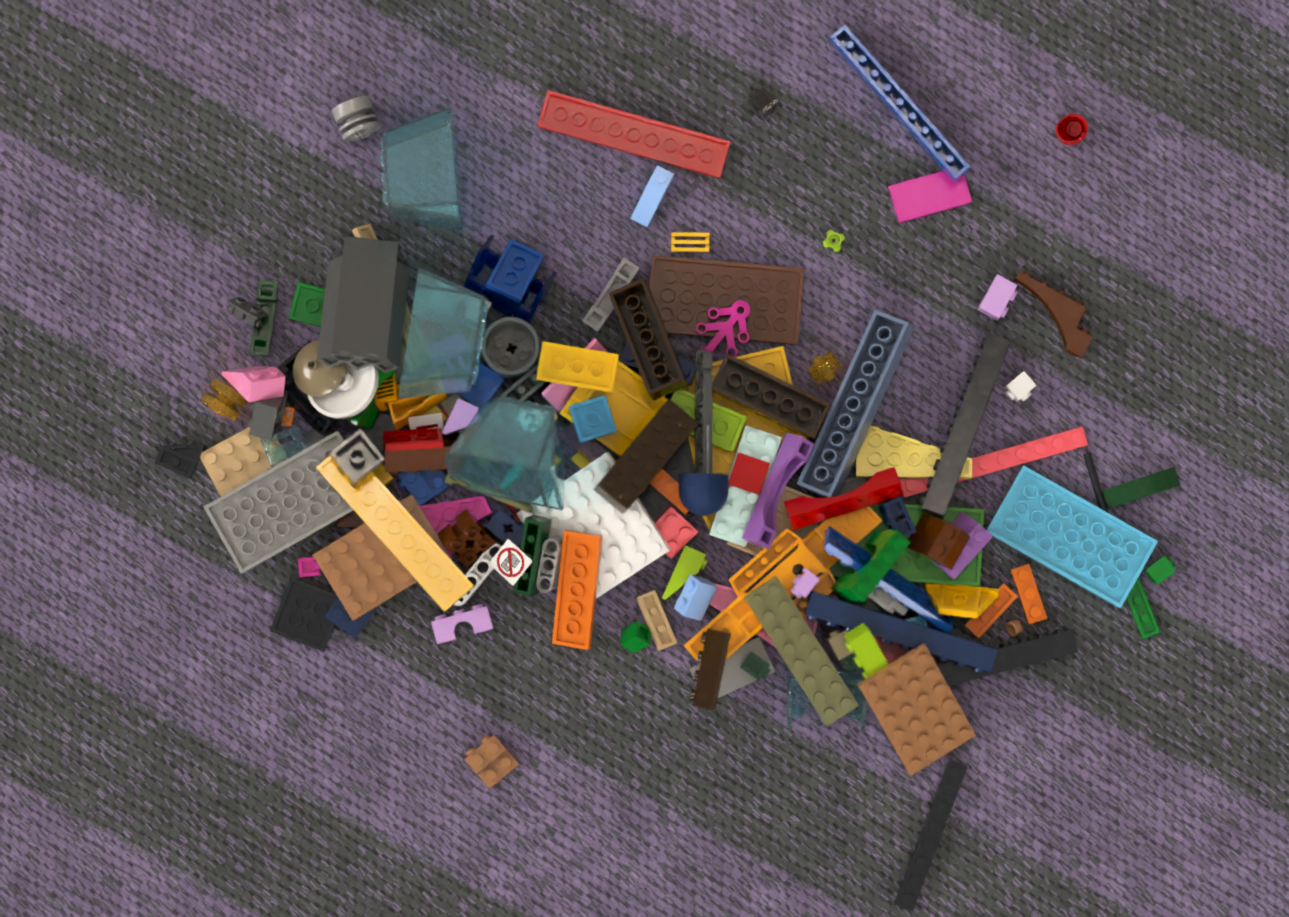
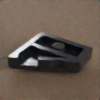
M206 445L162 446L155 464L191 479Z

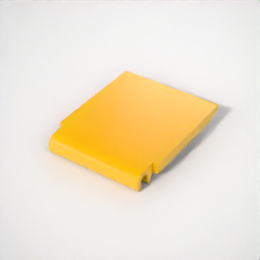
M618 361L613 392L577 387L559 414L573 423L568 406L606 395L617 432L596 438V440L621 456L668 399L663 396L653 400L648 394L642 377Z

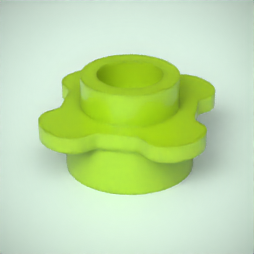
M829 230L826 240L823 241V246L838 252L841 249V242L844 241L845 237L843 234Z

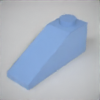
M657 165L630 219L648 227L674 179L673 173Z

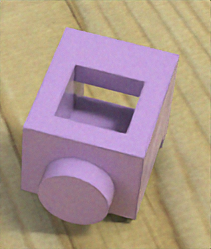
M805 567L802 569L803 576L799 574L792 582L795 586L790 591L799 599L801 596L806 598L820 580Z

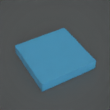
M606 395L568 406L579 443L617 432Z

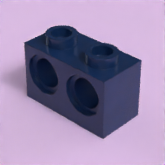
M901 496L878 506L889 530H898L904 537L917 532Z

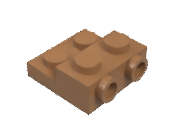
M489 734L480 741L482 745L477 749L475 747L471 748L465 753L467 758L464 759L489 789L519 765L495 734L492 737Z

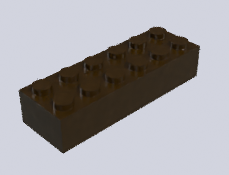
M641 278L608 293L649 396L653 400H657L689 386L645 279Z
M726 354L712 382L713 393L812 441L815 439L831 405L729 354Z
M668 399L593 490L620 513L624 514L699 423Z

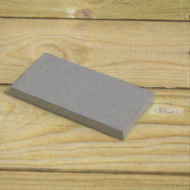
M760 637L744 643L725 660L718 698L775 672ZM700 664L689 669L693 679L695 670L700 669Z

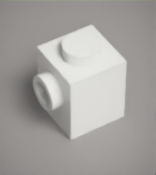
M1023 371L1004 387L1007 390L1005 394L1012 401L1014 399L1016 402L1020 399L1025 401L1032 395L1030 390L1036 384Z

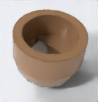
M1013 620L1007 623V632L1012 637L1022 633L1023 626H1021L1020 621Z

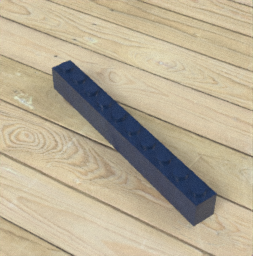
M810 591L804 613L808 615V619L817 622L819 619L826 620L827 625L836 628L837 625L845 626L844 630L851 631L864 623L873 637L882 638L881 642L890 645L893 642L899 643L900 648L911 651V648H916L924 643L931 654L937 655L938 660L948 662L949 659L954 660L957 666L966 668L967 665L974 667V671L985 674V671L991 672L998 651L996 648L814 591Z

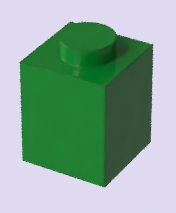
M1161 556L1143 570L1154 585L1160 584L1176 572L1174 562L1170 557L1166 558L1165 556Z

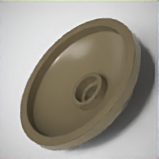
M319 340L305 345L297 354L293 364V378L297 387L303 393L313 397L326 396L335 391L343 381L346 372L345 362L330 368L317 360Z

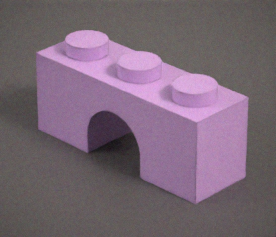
M483 604L472 606V610L467 612L464 609L454 611V615L446 617V614L434 617L435 621L431 622L437 644L456 640L455 628L460 622H469L473 627L474 634L494 629L488 606L483 607Z

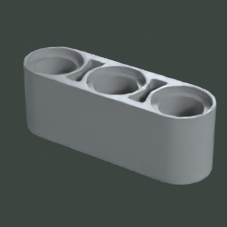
M560 536L549 538L543 543L536 581L537 589L542 593H547L558 587L563 538ZM552 541L557 545L556 550L551 546ZM549 560L554 564L553 569L548 565ZM545 579L550 581V587L545 584Z

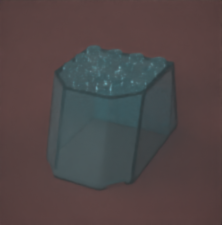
M451 108L443 109L383 132V138H380V148L383 153L380 154V165H382L384 173H381V182L386 192H382L383 204H385L388 213H391L393 218L454 231H463L456 135L452 133L451 122H454Z
M424 269L418 270L398 398L470 391L471 385L476 383L478 364L488 305L485 304L486 297Z
M501 397L483 404L445 455L444 460L450 479L454 481L458 479L468 485L467 489L471 492L563 510L565 447L555 408L549 405L542 406L529 401L522 402L513 398Z

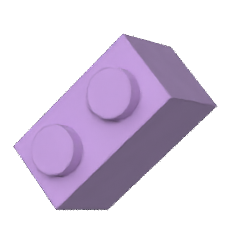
M997 274L977 310L995 320H998L1000 317L1004 318L1009 309L1006 305L1009 300L1013 301L1018 293L1015 290L1017 285Z

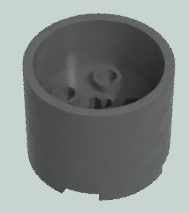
M505 317L495 321L487 328L482 338L481 348L483 357L488 367L502 378L520 379L539 362L541 346L538 335L528 322L520 318ZM510 345H513L514 348L517 347L514 354L507 352Z

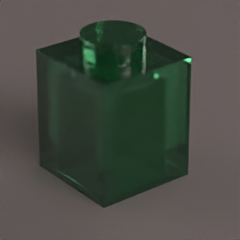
M753 652L749 653L740 666L742 670L758 681L761 678L765 679L771 671L768 669L770 664Z

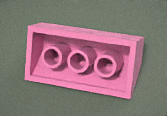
M595 338L584 348L608 352ZM552 382L541 394L560 413L577 387Z

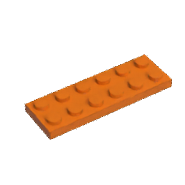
M572 530L563 531L552 644L585 650L591 649L602 535Z

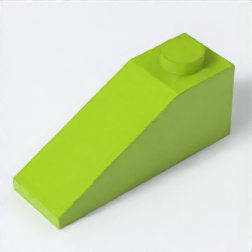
M685 545L663 594V600L668 599L686 583L690 574L696 575L700 569L704 571L708 561L705 559L706 554Z

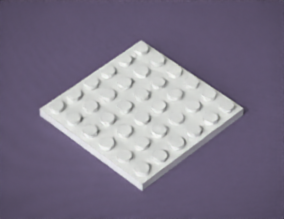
M606 452L529 504L533 507L531 513L523 510L516 513L523 524L525 523V518L532 515L552 519L549 538L554 536L563 538L564 530L602 535L596 599L671 550L639 498L622 514L593 490L615 463L609 452ZM552 541L551 546L556 550L557 545ZM549 560L548 564L553 569L554 564Z

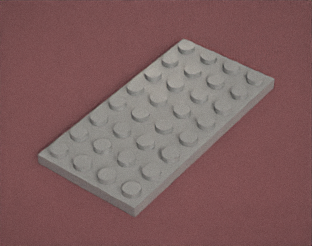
M339 431L334 432L204 506L206 513L241 574L354 511L316 469L320 463L330 456V452L344 442Z

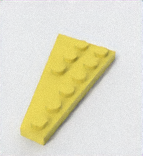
M870 426L856 458V478H871L876 472L894 467L899 478L929 479L930 476L934 477L936 472L933 470L936 459H941L943 453L936 446L921 443V441ZM967 457L959 479H972V458Z

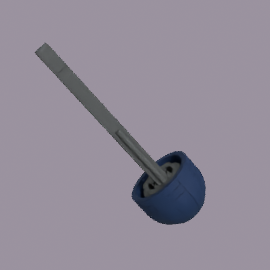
M698 350L695 357V421L699 423L695 427V473L678 475V489L681 502L691 513L700 516L711 515L719 511L727 500L729 489V475L712 473V353L710 350Z

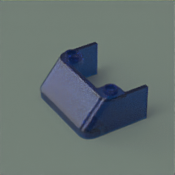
M491 234L478 251L464 287L473 295L488 299L492 303L491 307L508 317L520 318L530 323L548 294L557 272L554 271L546 282L541 279L533 280L521 303L486 288V283L500 259L494 251L489 249L494 239V235Z

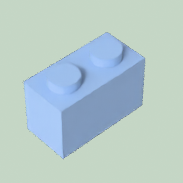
M690 574L674 609L685 617L701 621L717 586L708 579Z

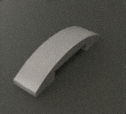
M623 258L582 322L599 332L614 310L608 293L630 284L640 268L626 258Z

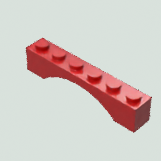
M892 467L876 472L862 486L843 495L828 498L800 496L785 501L784 505L792 529L796 530L903 496V491L897 472Z

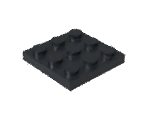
M290 578L270 632L325 652L335 624L324 616L338 596L321 588Z

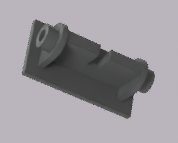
M236 297L227 301L230 304L228 308L230 314L241 320L246 315L245 322L254 328H260L263 324L261 319L268 316V313L262 311V308L248 303L245 298Z

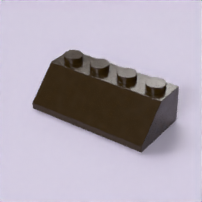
M707 629V632H703L701 643L704 644V649L699 651L697 662L701 663L700 669L695 670L693 680L697 682L696 689H692L690 701H693V706L715 711L731 633Z

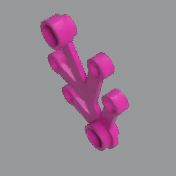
M738 300L733 303L732 307L710 308L708 316L711 319H716L721 315L731 316L724 322L707 324L700 322L697 324L696 331L699 334H704L706 331L719 330L707 347H702L699 350H710L712 353L726 335V354H729L728 350L733 348L736 352L731 356L735 357L738 351L734 342L733 325L738 320L740 330L738 340L742 343L749 340V333L747 332L745 318L750 313L749 304L743 300ZM739 306L744 308V312L741 314L737 312ZM713 309L717 311L715 317L710 315V311ZM699 325L705 326L703 332L698 330ZM742 333L747 335L746 340L740 339Z

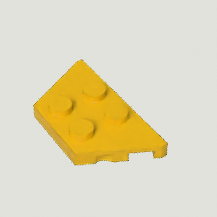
M925 583V590L937 613L941 615L978 618L999 597V589Z

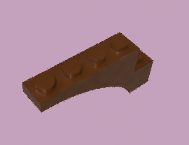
M1018 272L1013 281L1025 287L1048 310L1060 331L1065 346L1063 350L1079 359L1082 358L1093 338L1086 329L1076 328L1087 309L1083 306L1084 303L1075 298L1071 300L1066 297L1067 294L1059 289L1055 291L1049 288L1050 285L1042 280L1038 282L1032 279L1033 275L1028 272Z

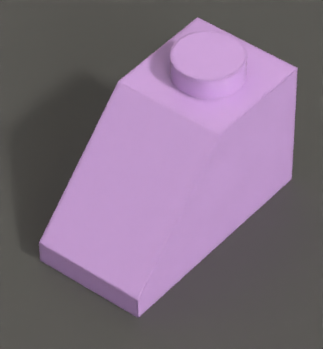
M458 398L442 434L446 436L471 427L473 423L477 424L481 415L478 412L479 408Z

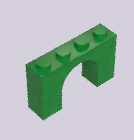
M876 530L865 544L874 553L873 557L857 572L841 574L831 589L843 601H865L910 542L898 530Z

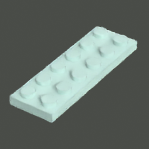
M745 425L729 472L728 481L737 455L742 453L770 463L762 486L763 489L782 437ZM728 485L727 500L723 507L716 512L709 535L746 547L747 541L742 539V536L760 495Z

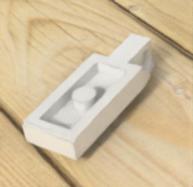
M875 587L867 597L890 614H893L895 611L900 616H904L908 610L900 604V600L897 598L893 599L882 588Z

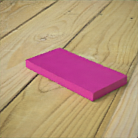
M944 171L888 186L898 223L972 203L965 176H962L954 183Z

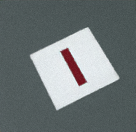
M441 413L408 417L410 430L440 428L442 433L444 429Z

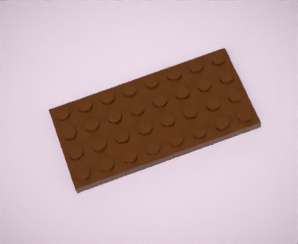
M652 255L649 288L669 334L714 337L719 330L706 331L704 334H699L696 331L697 324L700 322L707 324L727 321L731 315H721L716 319H711L708 316V310L712 307L717 309L732 307L734 302L743 300L750 306V313L745 318L747 332L749 333L748 341L798 345L804 268ZM739 306L737 308V312L740 314L743 313L744 308L742 306ZM714 309L711 310L710 315L712 317H715L717 315V311ZM737 320L733 325L734 339L738 340L740 330ZM699 325L698 330L703 332L705 326ZM742 333L740 339L746 340L747 335Z

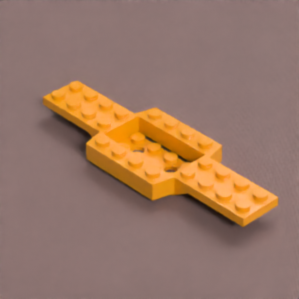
M869 506L825 520L804 539L786 528L773 540L770 549L764 548L729 579L738 598L689 640L684 647L697 660L699 651L704 649V644L701 643L703 632H707V629L731 633L726 659H728L763 628L743 596L777 576L790 598H792L794 594L790 591L795 586L792 582L797 577L792 569L796 564L802 565L803 568L805 567L815 576L823 573L811 591L828 596L833 591L831 587L836 582L829 568L839 558L835 555H829L824 549L826 529L831 526L857 544L882 522L881 518ZM798 545V548L790 556H788L781 564H779L773 571H771L748 593H744L751 585H753L760 577H762L769 569H771L778 561H780L787 553H789L795 546ZM810 593L806 598L801 596L800 599L796 597L793 600L802 617L806 615L804 610Z

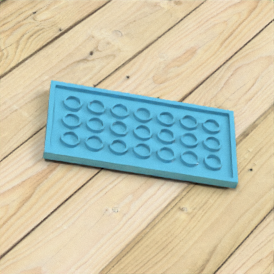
M1024 465L987 528V531L994 538L1118 608L1122 607L1158 543L1157 540Z

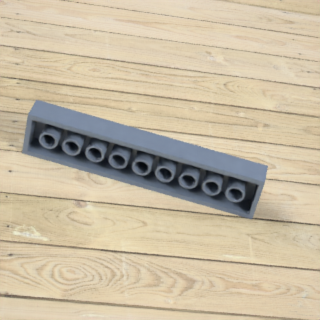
M874 310L798 479L797 485L802 489L824 498L840 495L914 330L909 322Z

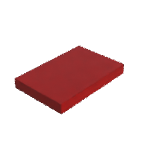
M440 428L383 432L385 451L444 448Z

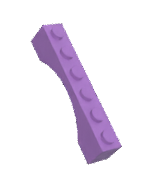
M786 433L742 539L754 546L770 549L777 532L776 512L781 494L792 475L807 462L814 443L802 436Z

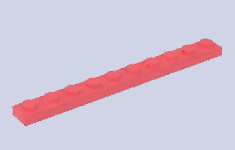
M1079 427L972 458V478L1087 446L1088 442L1084 429ZM901 478L903 497L928 491L929 488L926 486L929 479ZM959 479L958 482H961V481H964V480H968V479Z

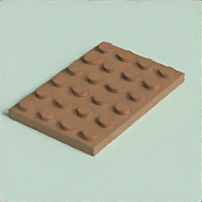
M412 494L400 501L399 503L452 561ZM365 523L313 554L314 559L352 621L417 582Z
M924 643L857 684L910 776L976 736Z

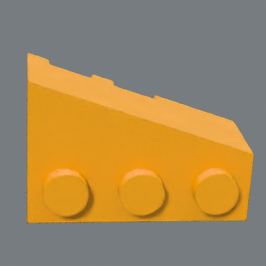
M440 373L397 385L398 399L388 402L396 430L409 423L408 417L421 416L447 398Z

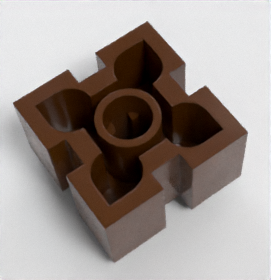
M466 509L455 518L456 523L453 526L448 524L437 534L442 544L452 554L455 553L457 559L468 567L478 558L477 553L479 551L486 552L496 542L490 531L481 522L478 523L476 517Z

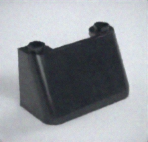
M303 345L277 368L286 376L284 390L288 391L287 402L295 408L299 415L314 430L324 434L339 419L328 417L316 410L311 404L308 395L303 393L294 381L293 364L297 354L305 346Z

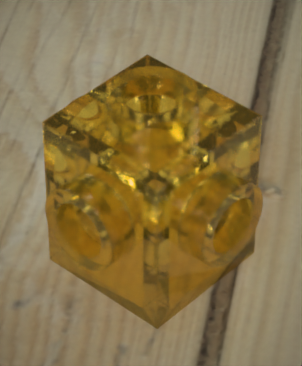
M830 351L823 357L819 355L811 361L813 365L807 370L818 384L825 380L828 383L836 377L835 372L842 365Z

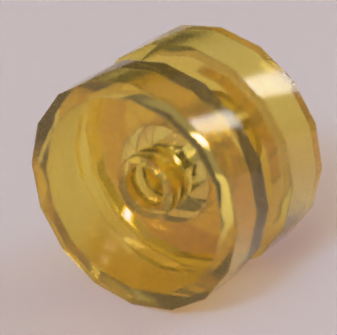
M213 377L209 388L218 393L217 396L204 392L200 401L222 417L226 416L236 422L241 414L240 411L232 407L233 403L241 408H245L248 401L239 392Z

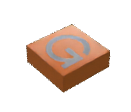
M285 407L281 426L292 427L295 408Z

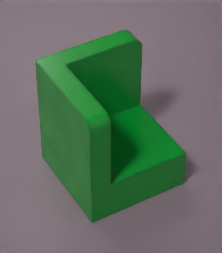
M636 621L621 630L620 645L632 653H636L650 645L651 632L643 623Z

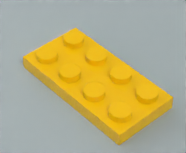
M542 341L536 380L613 392L619 354Z

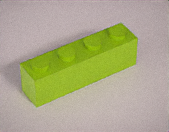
M864 623L844 634L847 640L844 644L850 653L853 652L856 657L853 660L858 668H863L864 672L861 674L864 679L889 665L873 635Z

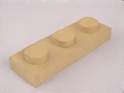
M653 590L637 597V602L658 651L677 644L656 591Z

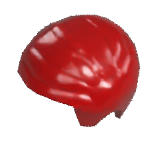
M1068 114L1056 125L1057 138L1066 145L1080 143L1088 132L1087 121L1079 114Z

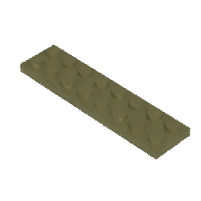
M777 576L743 596L826 727L859 706Z

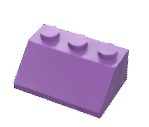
M961 512L951 524L962 529L970 536V539L953 569L950 570L931 561L951 580L958 576L993 537L978 522L964 512Z

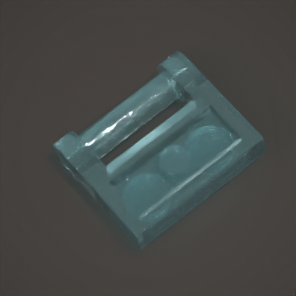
M298 425L290 426V429L277 432L271 441L261 438L271 468L306 449ZM289 436L293 437L294 441L275 447L271 445L273 441Z

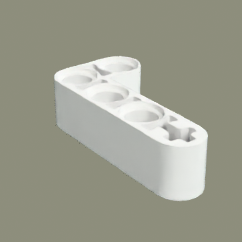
M494 544L486 552H483L466 573L467 579L470 577L476 579V585L469 590V594L466 593L462 597L464 599L462 602L457 601L454 605H465L493 571L494 568L489 564L493 559L490 551L494 547L500 549L501 545ZM482 562H486L489 566L488 571L485 573H481L478 570V566Z

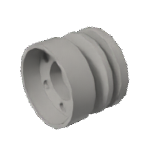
M368 96L347 100L332 109L336 123H345L339 128L340 133H344L342 135L344 142L366 138L380 129L379 122L375 121L377 119L376 115H367L373 110Z

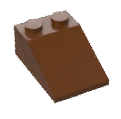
M923 513L915 526L917 532L911 534L908 539L910 544L907 549L952 570L970 536L962 529L948 522Z

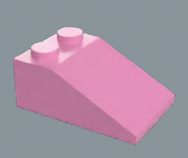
M252 366L222 371V376L248 402L283 397L286 376L277 367Z

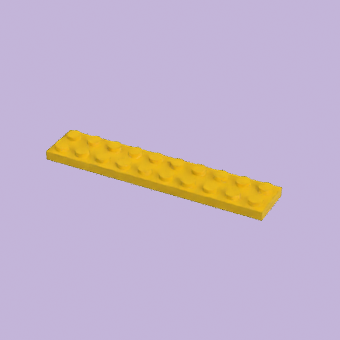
M330 456L316 467L444 612L474 587L373 472L353 486Z

